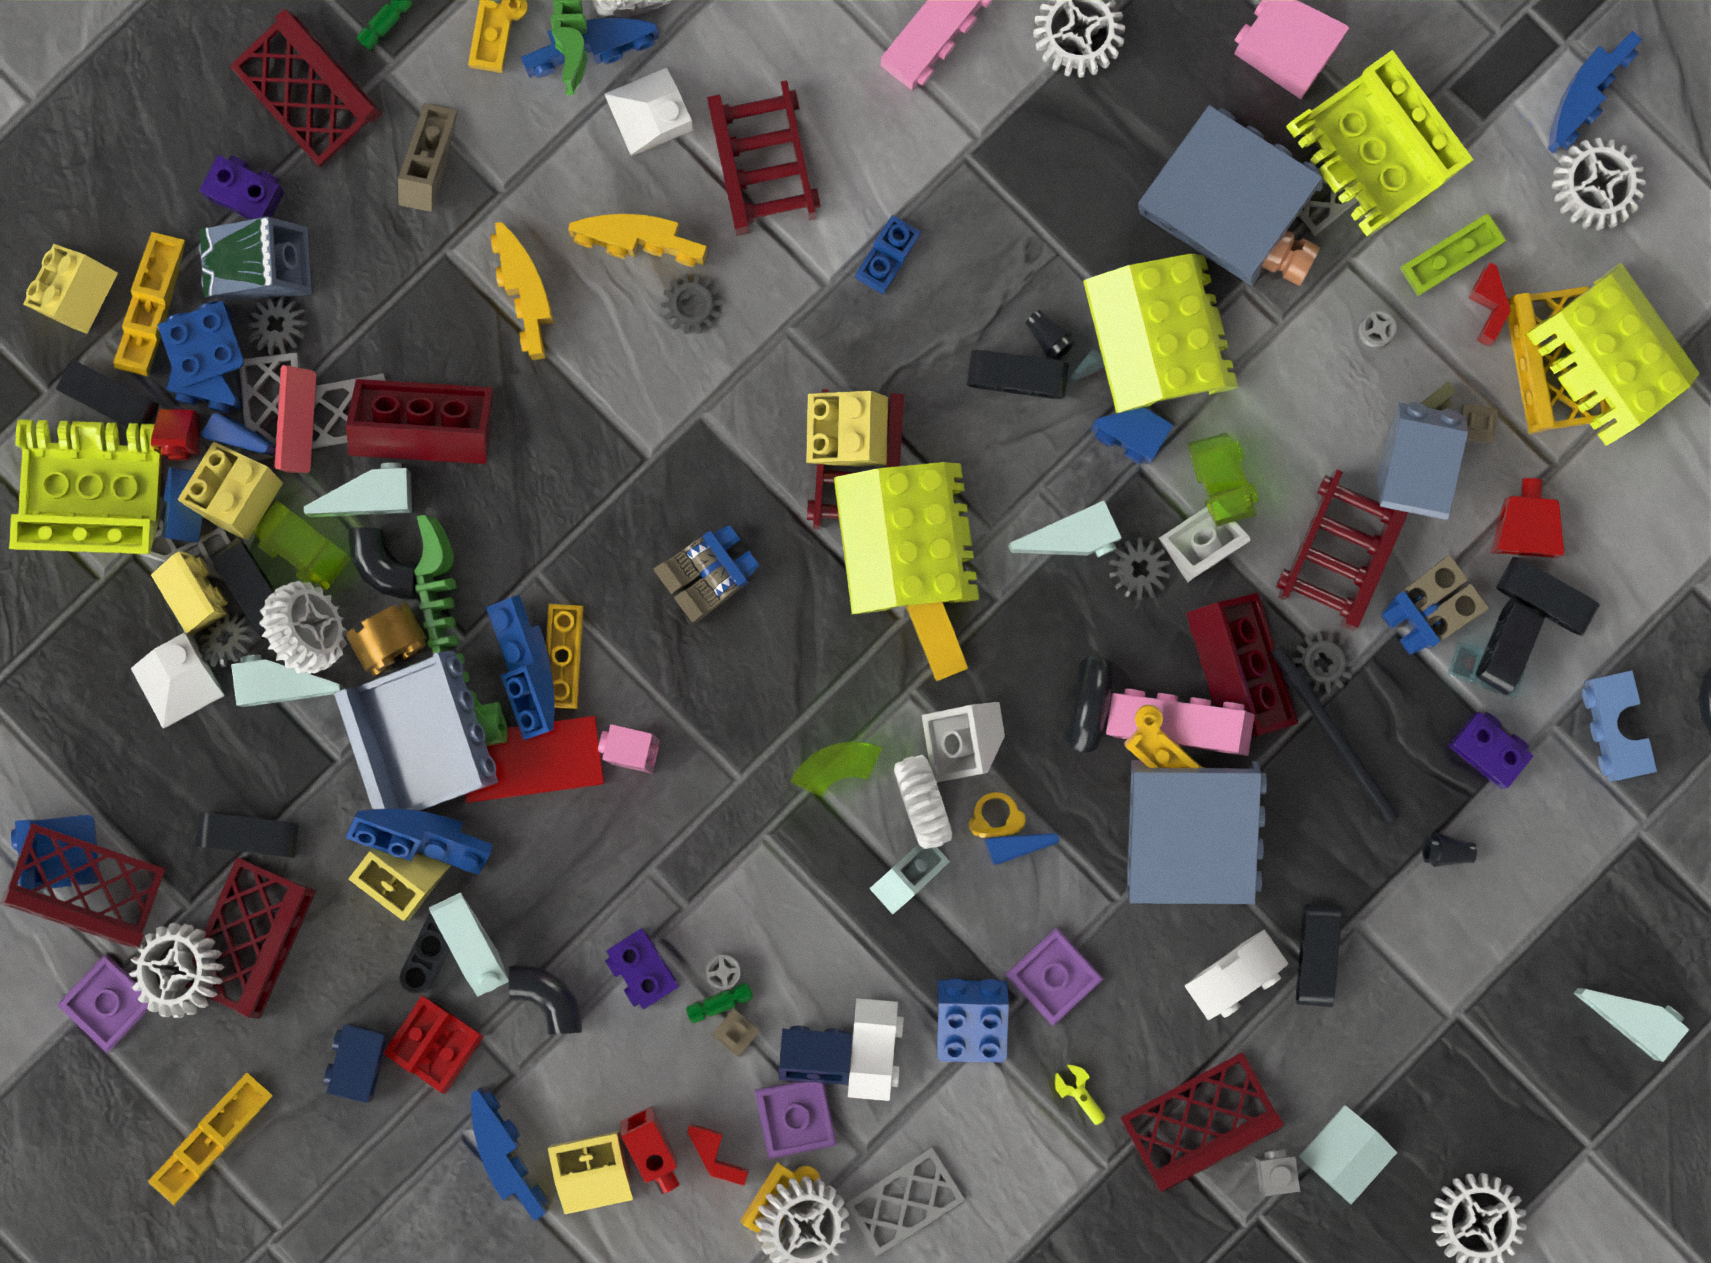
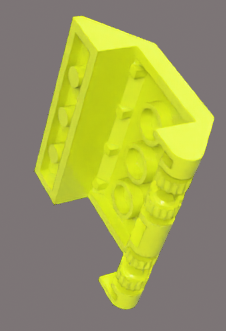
M1393 50L1367 67L1359 78L1312 111L1309 108L1286 126L1294 138L1305 135L1298 141L1302 149L1313 143H1316L1320 148L1310 160L1314 166L1325 162L1318 170L1334 193L1343 189L1346 190L1338 197L1342 204L1349 202L1354 197L1359 201L1361 205L1354 209L1351 216L1355 221L1365 216L1366 219L1358 226L1367 237L1385 227L1433 193L1474 160Z
M1191 253L1132 264L1083 281L1116 413L1146 408L1162 400L1207 391L1210 395L1238 388L1235 373L1228 372V370L1234 368L1232 361L1222 360L1220 352L1228 348L1227 340L1219 339L1225 336L1218 307L1211 306L1217 303L1216 297L1213 294H1205L1204 286L1212 282L1210 275L1203 273L1209 270L1204 255Z
M1622 263L1617 264L1593 282L1594 286L1558 313L1543 320L1526 333L1534 346L1554 333L1556 334V337L1538 349L1541 356L1550 354L1563 343L1567 345L1571 353L1556 360L1550 368L1556 374L1568 365L1576 362V365L1563 372L1557 378L1574 402L1593 390L1596 391V393L1577 405L1581 412L1590 410L1603 399L1608 403L1610 409L1600 413L1590 422V425L1595 430L1610 420L1616 419L1597 433L1605 446L1616 441L1652 417L1687 390L1700 374Z
M18 419L15 445L22 449L19 513L11 514L9 549L150 554L159 525L163 457L160 451L151 446V436L155 424H142L139 431L138 424L129 423L126 432L128 446L120 445L116 423L108 422L105 431L103 422L73 421L70 428L69 421H60L57 428L59 443H52L47 420H38L36 425L35 420Z
M939 462L878 468L834 478L852 614L886 611L894 607L949 601L951 604L980 599L978 585L968 583L969 581L977 580L976 572H963L962 562L974 559L973 551L964 550V548L972 546L969 518L959 516V514L968 512L967 504L954 503L953 495L965 491L964 483L955 482V480L963 479L960 463Z

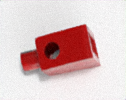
M1522 478L1521 497L1509 496L1504 499L1491 553L1554 559L1564 555L1559 501L1542 498V479Z
M650 1106L622 1120L621 1137L644 1182L648 1183L654 1180L661 1194L668 1193L677 1188L680 1184L673 1171L677 1168V1158L653 1107ZM651 1155H659V1156H660L659 1158H656V1159H651V1158H649Z

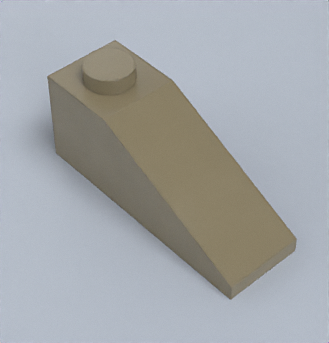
M424 103L398 177L399 205L432 212L441 187L457 119L456 109Z

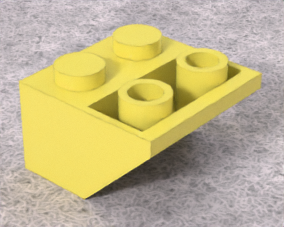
M53 244L51 250L42 259V268L36 279L31 282L27 289V297L23 305L66 326L88 334L118 273L85 254Z
M873 391L808 394L806 463L854 467L887 465L888 397Z
M213 441L178 500L221 529L248 541L283 485V482L268 466Z
M177 552L154 571L151 576L185 633L195 635L216 622L217 619L223 618L228 614L225 608L228 600L218 586L213 588L207 578L211 574L210 570L200 556L195 558L192 554Z
M372 848L349 877V880L402 921H410L451 865L419 853H415L412 861H408Z
M620 1130L553 1144L548 1148L554 1182L564 1214L634 1200Z

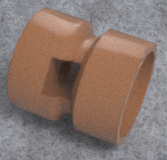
M1287 230L1261 267L1272 273L1280 270L1284 279L1300 286L1313 264L1320 246L1304 238L1297 241L1295 240V234Z

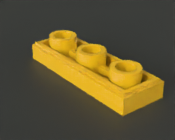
M549 604L546 649L553 678L554 708L578 709L584 606ZM562 650H566L569 654L567 661L558 662L557 654Z

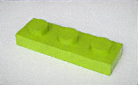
M1486 213L1402 265L1400 270L1419 297L1498 248L1506 240L1489 213Z

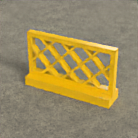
M1588 286L1536 294H1516L1507 299L1511 309L1507 322L1528 434L1587 425L1597 416H1592L1587 411L1581 412L1577 407L1589 394L1596 393L1595 390L1575 403L1562 393L1565 389L1562 384L1556 389L1547 382V371L1556 361L1563 347L1569 350L1567 345L1563 343L1554 350L1552 355L1541 356L1538 352V349L1541 347L1540 343L1534 346L1526 335L1528 331L1542 322L1534 313L1533 302L1542 301L1552 308L1553 311L1549 315L1551 317L1563 309L1562 306L1568 297L1582 295L1588 290ZM1553 299H1560L1558 303L1553 301ZM1565 367L1560 372L1563 373L1566 370H1568V368ZM1557 399L1572 409L1565 420L1555 421L1552 407ZM1605 399L1599 402L1601 413L1610 409ZM1576 414L1581 416L1580 418H1574Z

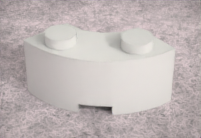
M1264 929L1202 970L1185 985V988L1208 1020L1220 1013L1225 1018L1241 1007L1238 1001L1258 987L1262 986L1265 990L1279 981L1281 977L1278 972L1286 967L1288 962Z
M856 998L848 1097L889 1101L891 1087H898L899 1066H893L895 1037L902 1038L904 1017L897 1016L898 1002Z

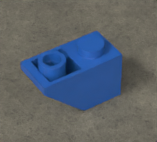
M173 368L171 370L167 390L176 395L175 401L195 406L198 400L209 403V409L223 413H229L230 408L240 410L242 403L224 374L184 388L178 384Z
M1143 407L1097 418L1091 430L1096 432L1094 437L1110 447L1113 444L1118 445L1126 450L1124 455L1128 459L1141 465L1143 461L1148 464L1151 463L1172 429L1173 424Z

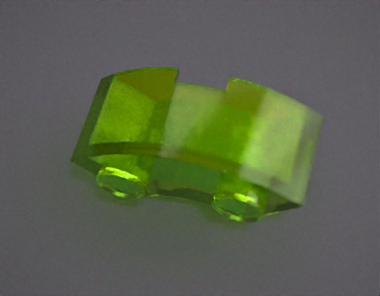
M1225 432L1187 443L1198 484L1202 483L1208 497V500H1205V504L1216 527L1256 516L1254 503L1259 502L1258 494L1254 483L1248 482L1242 470L1240 461L1244 459L1239 442H1234L1228 433Z
M278 500L275 501L253 532L261 540L258 544L260 549L272 558L279 554L299 570L295 574L296 577L304 583L311 582L312 585L317 583L325 590L330 587L351 560L348 554Z
M843 742L830 745L806 759L794 773L790 783L822 798L828 788L840 780L856 778L867 781L882 748L863 742Z

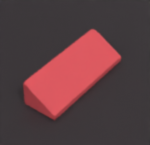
M285 365L281 367L275 467L287 473H309L311 470L316 372L312 370Z

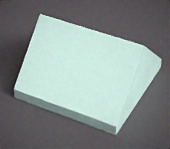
M1344 1105L1298 1157L1347 1202L1352 1204L1397 1152L1375 1129Z

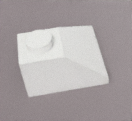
M667 68L604 94L631 157L693 131L692 120Z
M185 632L153 649L131 668L163 729L225 696L207 662L203 661V653L200 654L196 640L192 635Z
M999 702L967 705L922 715L929 764L936 783L988 773L1005 737Z

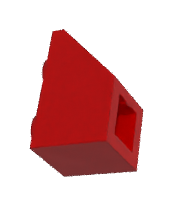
M159 409L151 436V446L160 451L161 455L168 456V460L189 461V455H199L201 415L195 410Z

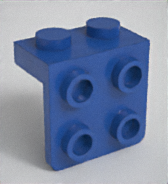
M223 301L205 303L199 306L198 310L187 314H174L168 317L165 322L157 324L176 380L181 387H190L237 370L244 365V358L231 322H234V318L230 308Z
M91 815L43 820L15 821V829L11 831L12 847L14 850H17L18 857L31 823L97 845L95 820ZM35 834L31 847L37 859L55 851L49 837ZM57 840L60 848L69 845ZM74 846L63 851L71 871L89 862L81 848ZM90 852L94 860L98 858V854ZM29 854L25 865L33 862ZM58 855L40 862L48 881L66 873ZM35 865L22 871L18 885L21 884V887L32 890L43 884ZM91 866L73 874L78 885L95 884L98 882ZM66 877L50 886L51 888L69 887L72 884L69 877Z
M956 978L938 980L937 1058L940 1061L1003 1062L1006 1060L1009 1011L1007 981H997L995 979L963 981Z

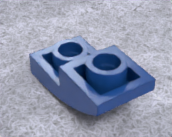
M892 215L856 272L855 279L884 295L914 247L921 232Z
M169 467L163 500L167 502L162 537L199 543L202 516L178 500L195 471Z

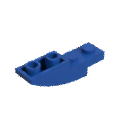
M627 18L587 20V34H582L587 54L592 52L597 64L603 61L605 64L614 63L623 57V53L632 49H636V51L645 50L654 45V40L659 39L655 23ZM552 30L547 31L551 41L550 45L521 57L529 78L535 75L537 78L550 75L555 71V67L565 63L564 55L555 47Z
M1634 31L1610 55L1599 45L1579 68L1563 94L1554 116L1548 150L1552 154L1560 146L1567 150L1580 136L1576 129L1583 122L1589 126L1603 112L1599 105L1607 97L1601 92L1616 78L1612 71L1619 64L1626 68L1639 54L1634 48L1643 39Z
M520 595L486 607L509 671L502 674L501 678L523 740L552 731L555 715L553 678L540 625L530 626Z
M408 809L357 811L345 837L361 845L372 847L408 861H412L415 853H419L478 875L483 869L493 845L461 833L463 822L445 816Z
M479 1088L471 1093V1114L476 1144L484 1168L501 1199L505 1200L515 1193L535 1222L549 1211L545 1205L549 1202V1199L538 1184L533 1187L526 1177L529 1170L519 1156L513 1158L510 1154L511 1151L521 1145L517 1140L521 1136L518 1129L510 1119L503 1120L497 1111L501 1106L490 1090L484 1092L482 1088Z

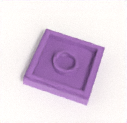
M1057 928L1053 929L1005 974L1052 1026L1103 980L1102 976Z
M104 954L57 1004L106 1053L110 1052L149 1011L147 1009L148 1003H141L138 1000L142 991H134L131 988L137 981L109 954Z
M795 1081L755 1090L768 1159L837 1145L825 1083Z

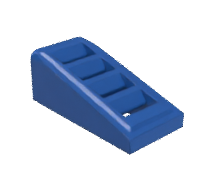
M220 413L212 414L202 432L203 437L213 441L274 456L276 453V445L233 418Z
M1053 833L989 837L984 839L991 862L994 865L1054 845L1059 841L1058 835Z

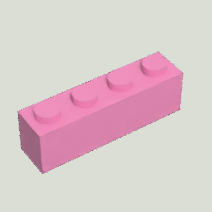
M927 0L881 56L880 66L912 91L918 83L921 86L925 85L935 71L932 68L939 57L943 60L948 57L956 45L953 42L960 32L966 34L977 20L974 14L981 6L987 8L993 0Z
M1125 689L1124 695L1112 693L1106 730L1107 735L1128 739L1138 729L1134 719L1136 711L1141 706L1150 704L1159 708L1162 713L1163 722L1160 729L1180 747L1244 756L1249 755L1255 715L1244 711L1245 705L1224 702L1223 708L1211 706V700L1191 697L1190 703L1177 702L1178 696L1158 693L1157 699L1146 698L1144 691Z
M610 724L609 732L602 731L598 752L603 753L602 759L612 765L653 774L660 740L651 733Z

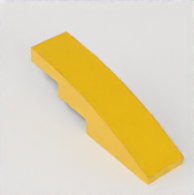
M151 232L131 288L132 299L122 324L124 333L113 361L115 369L144 376L149 375L161 339L157 324L166 321L179 273L185 240Z
M943 602L905 606L935 680L939 681L968 669Z
M246 1073L198 1123V1127L173 1152V1155L148 1180V1183L175 1206L246 1128L273 1095Z

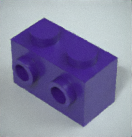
M218 155L199 190L202 195L248 220L272 217L285 193L277 184L279 179L263 170H260L259 174L248 170L249 164L233 155H230L229 159Z
M1480 712L1474 713L1447 746L1500 789L1509 788L1533 758V755L1527 751L1529 745L1519 736L1512 734L1510 737L1501 730L1502 723L1490 713L1485 712L1484 715Z
M644 928L637 930L606 950L609 958L605 962L615 977L621 975L628 987L624 989V992L634 1007L640 1004L644 1010L680 987Z

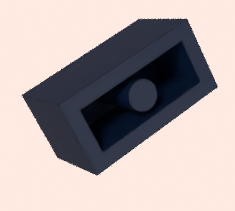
M350 1023L343 1025L342 1030L338 1029L332 1045V1050L337 1051L334 1064H328L324 1076V1084L328 1085L326 1094L363 1103L371 1102L389 1033Z
M800 1025L791 1026L790 1029L782 1028L779 1080L848 1085L852 1034L845 1033L844 1030L837 1028H828L824 1032L810 1031V1028Z

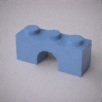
M1633 671L1584 681L1585 688L1582 689V697L1586 708H1591L1594 722L1590 723V730L1593 740L1599 742L1602 755L1598 757V762L1602 775L1607 776L1608 782L1657 772L1649 738L1629 740L1620 733L1617 725L1619 714L1625 708L1640 704Z

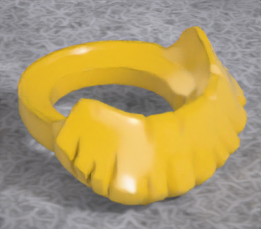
M991 792L985 794L977 801L973 817L970 818L968 825L969 829L972 830L971 832L976 836L979 835L981 838L1011 836L1024 829L1026 815L1018 810L1016 802L1007 794ZM1000 799L1008 805L1010 815L1006 820L1005 826L993 828L983 818L982 808L987 801Z

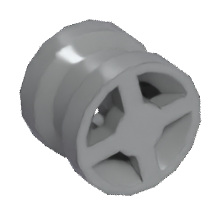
M1373 311L1359 325V338L1369 348H1381L1394 337L1397 325L1392 315L1386 311Z
M726 954L714 957L706 968L708 982L718 989L733 987L741 977L739 962L735 957Z

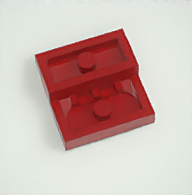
M421 995L383 1054L409 1073L417 1075L440 1093L446 1094L484 1035L429 998Z

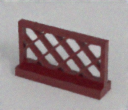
M284 8L274 17L277 21L244 51L230 67L317 166L322 167L369 121L374 122L383 113L295 13ZM281 32L287 39L286 54H270V40ZM293 47L300 55L293 54ZM252 58H263L262 77H250L242 67ZM270 59H286L285 78H269ZM293 59L306 60L309 64V79H292ZM315 72L322 80H315ZM255 82H262V89ZM268 83H285L284 102H272L268 98ZM292 84H308V103H291ZM315 84L329 86L331 89V104H314ZM338 98H339L345 105H337ZM277 107H284V115ZM291 108H307L306 128L294 127L290 123ZM314 109H331L330 129L313 128ZM337 109L350 110L358 119L348 129H336ZM299 132H306V140ZM313 133H329V147L321 155L312 148ZM336 134H342L339 138L336 139Z
M31 823L7 890L4 891L0 904L133 949L136 947L140 948L144 936L142 933L165 869ZM35 834L49 837L55 851L37 859L31 847ZM57 840L69 845L60 848ZM75 846L83 849L89 862L71 871L63 851ZM90 852L102 856L94 860ZM29 854L33 862L25 865ZM58 855L66 873L48 881L40 862ZM106 858L116 860L122 874L105 882L96 863ZM124 863L134 866L135 868L127 871L124 866ZM35 865L43 884L32 890L18 886L22 871ZM91 866L99 885L82 893L73 874ZM140 869L154 873L150 888L138 893L129 875ZM69 877L77 896L66 901L57 899L50 885ZM124 877L133 896L115 904L107 885ZM46 888L49 896L37 891ZM102 888L110 907L100 912L92 911L84 896ZM147 894L143 905L140 896ZM79 899L83 907L71 903ZM135 899L141 911L137 925L123 921L118 907ZM113 911L116 918L104 914Z
M237 857L204 930L206 932L205 938H212L222 932L224 933L229 950L223 952L215 961L231 955L237 973L221 979L223 981L221 984H213L212 988L217 987L219 994L217 993L215 997H206L236 1010L237 1013L243 1016L261 1019L316 890L300 885ZM245 868L253 872L257 886L241 892L237 880L242 869ZM261 876H263V877H265V878H267V879H270V880L267 881V882H265V883H263V880H262V877H261ZM277 883L288 887L283 901L271 905L266 888ZM260 891L265 909L249 915L244 897ZM237 900L243 918L227 924L223 912L227 904ZM279 909L275 916L274 911ZM268 914L272 925L269 933L257 937L252 920ZM245 923L251 941L235 947L229 929ZM265 941L261 949L260 943ZM254 946L258 958L254 966L244 970L238 952ZM193 955L192 961L194 966L197 968V962L195 956ZM216 971V977L221 978L219 971ZM251 973L247 981L246 975ZM237 978L240 979L243 987V992L238 1002L228 998L223 985ZM188 982L185 988L190 989L194 982Z
M1243 1052L1120 1117L1160 1193L1284 1127L1281 1118L1275 1112ZM1238 1063L1241 1064L1247 1075L1243 1089L1223 1083L1226 1070ZM1221 1073L1219 1081L1210 1079L1211 1077ZM1249 1081L1251 1082L1255 1092L1247 1090ZM1206 1082L1218 1086L1212 1105L1192 1099L1196 1085ZM1221 1087L1241 1093L1236 1112L1216 1106ZM1191 1089L1189 1098L1180 1095ZM1245 1094L1259 1098L1266 1112L1255 1118L1240 1114ZM1175 1098L1187 1102L1182 1121L1162 1116L1166 1101ZM1191 1104L1211 1109L1206 1129L1185 1123ZM1160 1105L1158 1114L1149 1112ZM1214 1111L1235 1117L1231 1131L1221 1134L1209 1130ZM1142 1114L1156 1118L1151 1138L1137 1134L1130 1121ZM1238 1118L1247 1120L1246 1123L1236 1127ZM1160 1120L1180 1126L1175 1145L1155 1139ZM1184 1127L1204 1133L1199 1148L1192 1151L1179 1147ZM1208 1135L1218 1137L1206 1143ZM1141 1140L1150 1142L1147 1152ZM1153 1143L1173 1149L1170 1163L1156 1170L1150 1159ZM1177 1151L1186 1153V1155L1175 1160Z

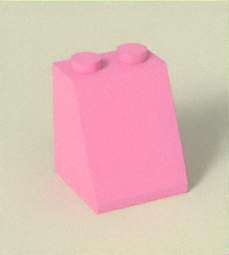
M1262 0L1254 12L1258 16L1252 26L1245 24L1234 40L1239 44L1234 54L1299 99H1302L1334 54L1350 27L1297 0Z

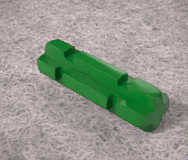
M390 0L391 3L389 5L386 3L369 21V27H364L357 35L359 43L368 50L373 49L379 42L378 37H383L401 18L399 14L401 12L405 13L412 5L411 0Z
M744 982L734 986V990L730 991L727 989L703 999L704 1002L702 1003L698 1001L687 1006L686 1012L691 1023H697L706 1019L705 1016L707 1015L711 1017L735 1007L738 1002L743 1004L753 998V994L749 984Z

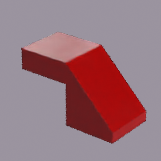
M1492 262L1483 268L1468 297L1492 310L1477 338V341L1486 346H1490L1496 340L1511 312L1497 265Z
M690 1123L687 1134L710 1176L745 1186L749 1169L716 1160L724 1133Z

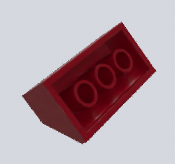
M356 379L346 423L348 455L486 464L490 444L493 387Z
M1258 593L1219 601L1186 613L1190 632L1194 637L1198 650L1200 664L1210 689V697L1215 707L1223 708L1224 702L1245 705L1244 711L1255 715L1251 738L1299 724L1287 684L1283 679V671L1270 654L1275 649Z

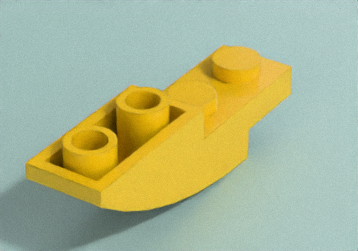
M608 214L574 221L568 227L571 237H574L575 243L587 248H593L594 244L607 248L606 253L625 259L626 255L635 257L639 245L643 246V251L661 257L663 252L676 256V262L689 267H694L695 263L704 265L708 254L707 246L678 237L680 231L678 222L659 217L639 214Z
M502 222L495 223L496 233L490 234L493 253L499 254L501 266L495 268L499 288L505 287L508 296L520 294V298H514L517 319L523 318L525 331L519 332L522 352L528 351L532 360L545 359L541 325L554 323L545 287L524 247Z

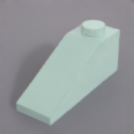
M382 463L381 469H371L304 506V514L308 517L412 513L411 472L407 468H402L401 463Z
M1101 501L1011 542L1008 547L1011 553L1088 556L1096 552L1097 557H1101L1117 549L1114 543L1119 542L1121 536L1105 501Z
M261 655L240 657L241 663L231 664L236 705L240 707L333 695L345 689L341 684L302 672L298 674L293 668L286 669L284 665L266 659L262 660Z
M461 892L429 907L430 913L477 997L509 982L498 950Z
M1577 988L1574 992L1576 996L1654 1060L1664 1062L1689 1031V1028L1681 1023L1684 1017L1668 1005L1664 1009L1661 1006Z

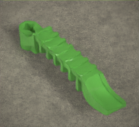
M553 0L554 15H551L552 36L555 39L556 49L565 57L562 82L566 83L565 94L575 95L585 74L588 61L585 42L582 34H587V18L583 14L582 0Z
M421 515L417 516L423 539V554L418 566L414 570L418 584L415 585V589L420 595L421 603L419 607L425 616L424 628L429 633L428 647L432 648L433 654L437 652L450 651V647L460 645L459 637L457 635L447 636L445 630L456 627V620L452 616L443 618L441 613L442 610L455 608L454 600L451 597L438 600L437 592L457 588L456 581L453 578L438 581L433 579V577L442 576L450 571L454 562V554L450 541L437 518ZM457 653L456 656L460 659L461 663H465L463 654ZM463 671L462 675L465 683L470 681L469 674ZM469 690L474 699L473 708L478 723L482 725L485 732L486 746L506 743L508 729L500 703L495 702L482 705L477 700L476 693Z

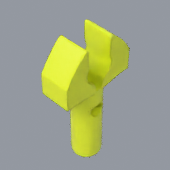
M1067 1064V1067L1076 1077V1088L1064 1084L1063 1079L1056 1072L1055 1090L1061 1098H1064L1066 1095L1075 1097L1095 1125L1101 1124L1106 1116L1085 1089L1086 1080L1090 1078L1083 1068Z

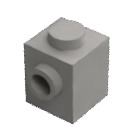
M1272 1149L1264 1151L1265 1156L1255 1157L1260 1193L1264 1196L1300 1192L1294 1155L1285 1153V1149Z

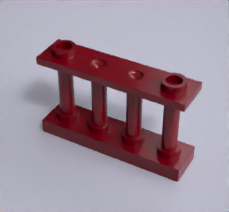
M787 80L781 81L782 96L735 106H730L729 103L722 105L720 94L707 97L736 236L748 234V223L754 222V218L807 208L809 220L816 219L815 209L821 208L817 188H810L794 111L800 110L796 89L789 90ZM783 109L786 110L789 124L788 129L737 139L736 136L729 137L727 125L733 124L735 119ZM789 142L793 143L796 157L794 162L744 172L743 169L736 170L734 157H739L741 152ZM800 175L803 194L753 205L750 202L743 203L741 190L747 189V185Z
M822 389V393H829V389ZM891 393L890 402H888L886 468L900 466L904 394ZM817 464L815 500H808L807 520L813 521V529L820 530L821 518L839 519L837 505L822 504L823 484H834L835 477L858 472L824 470V464Z
M1337 469L1331 474V477L1325 475L1318 488L1317 494L1322 497L1290 570L1284 568L1278 579L1276 587L1281 590L1277 598L1285 600L1289 597L1291 590L1339 611V615L1344 617L1340 626L1354 631L1359 628L1409 512L1380 507V502L1339 485L1338 483L1343 472ZM1332 497L1379 517L1380 522L1384 523L1380 535L1374 534L1372 537L1325 516ZM1318 529H1323L1367 549L1366 553L1371 556L1366 567L1361 565L1358 568L1311 547ZM1305 559L1353 580V584L1357 586L1353 597L1347 596L1344 599L1297 578Z

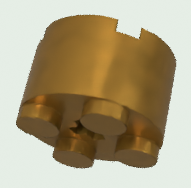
M402 602L399 609L397 605H393L361 622L365 629L356 633L354 628H352L345 635L366 672L371 671L373 677L392 668L391 664L397 658L402 657L406 661L421 653V648L426 645L424 641L427 639L407 602Z

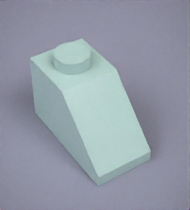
M918 844L880 878L870 890L894 914L950 861L937 847L923 849Z

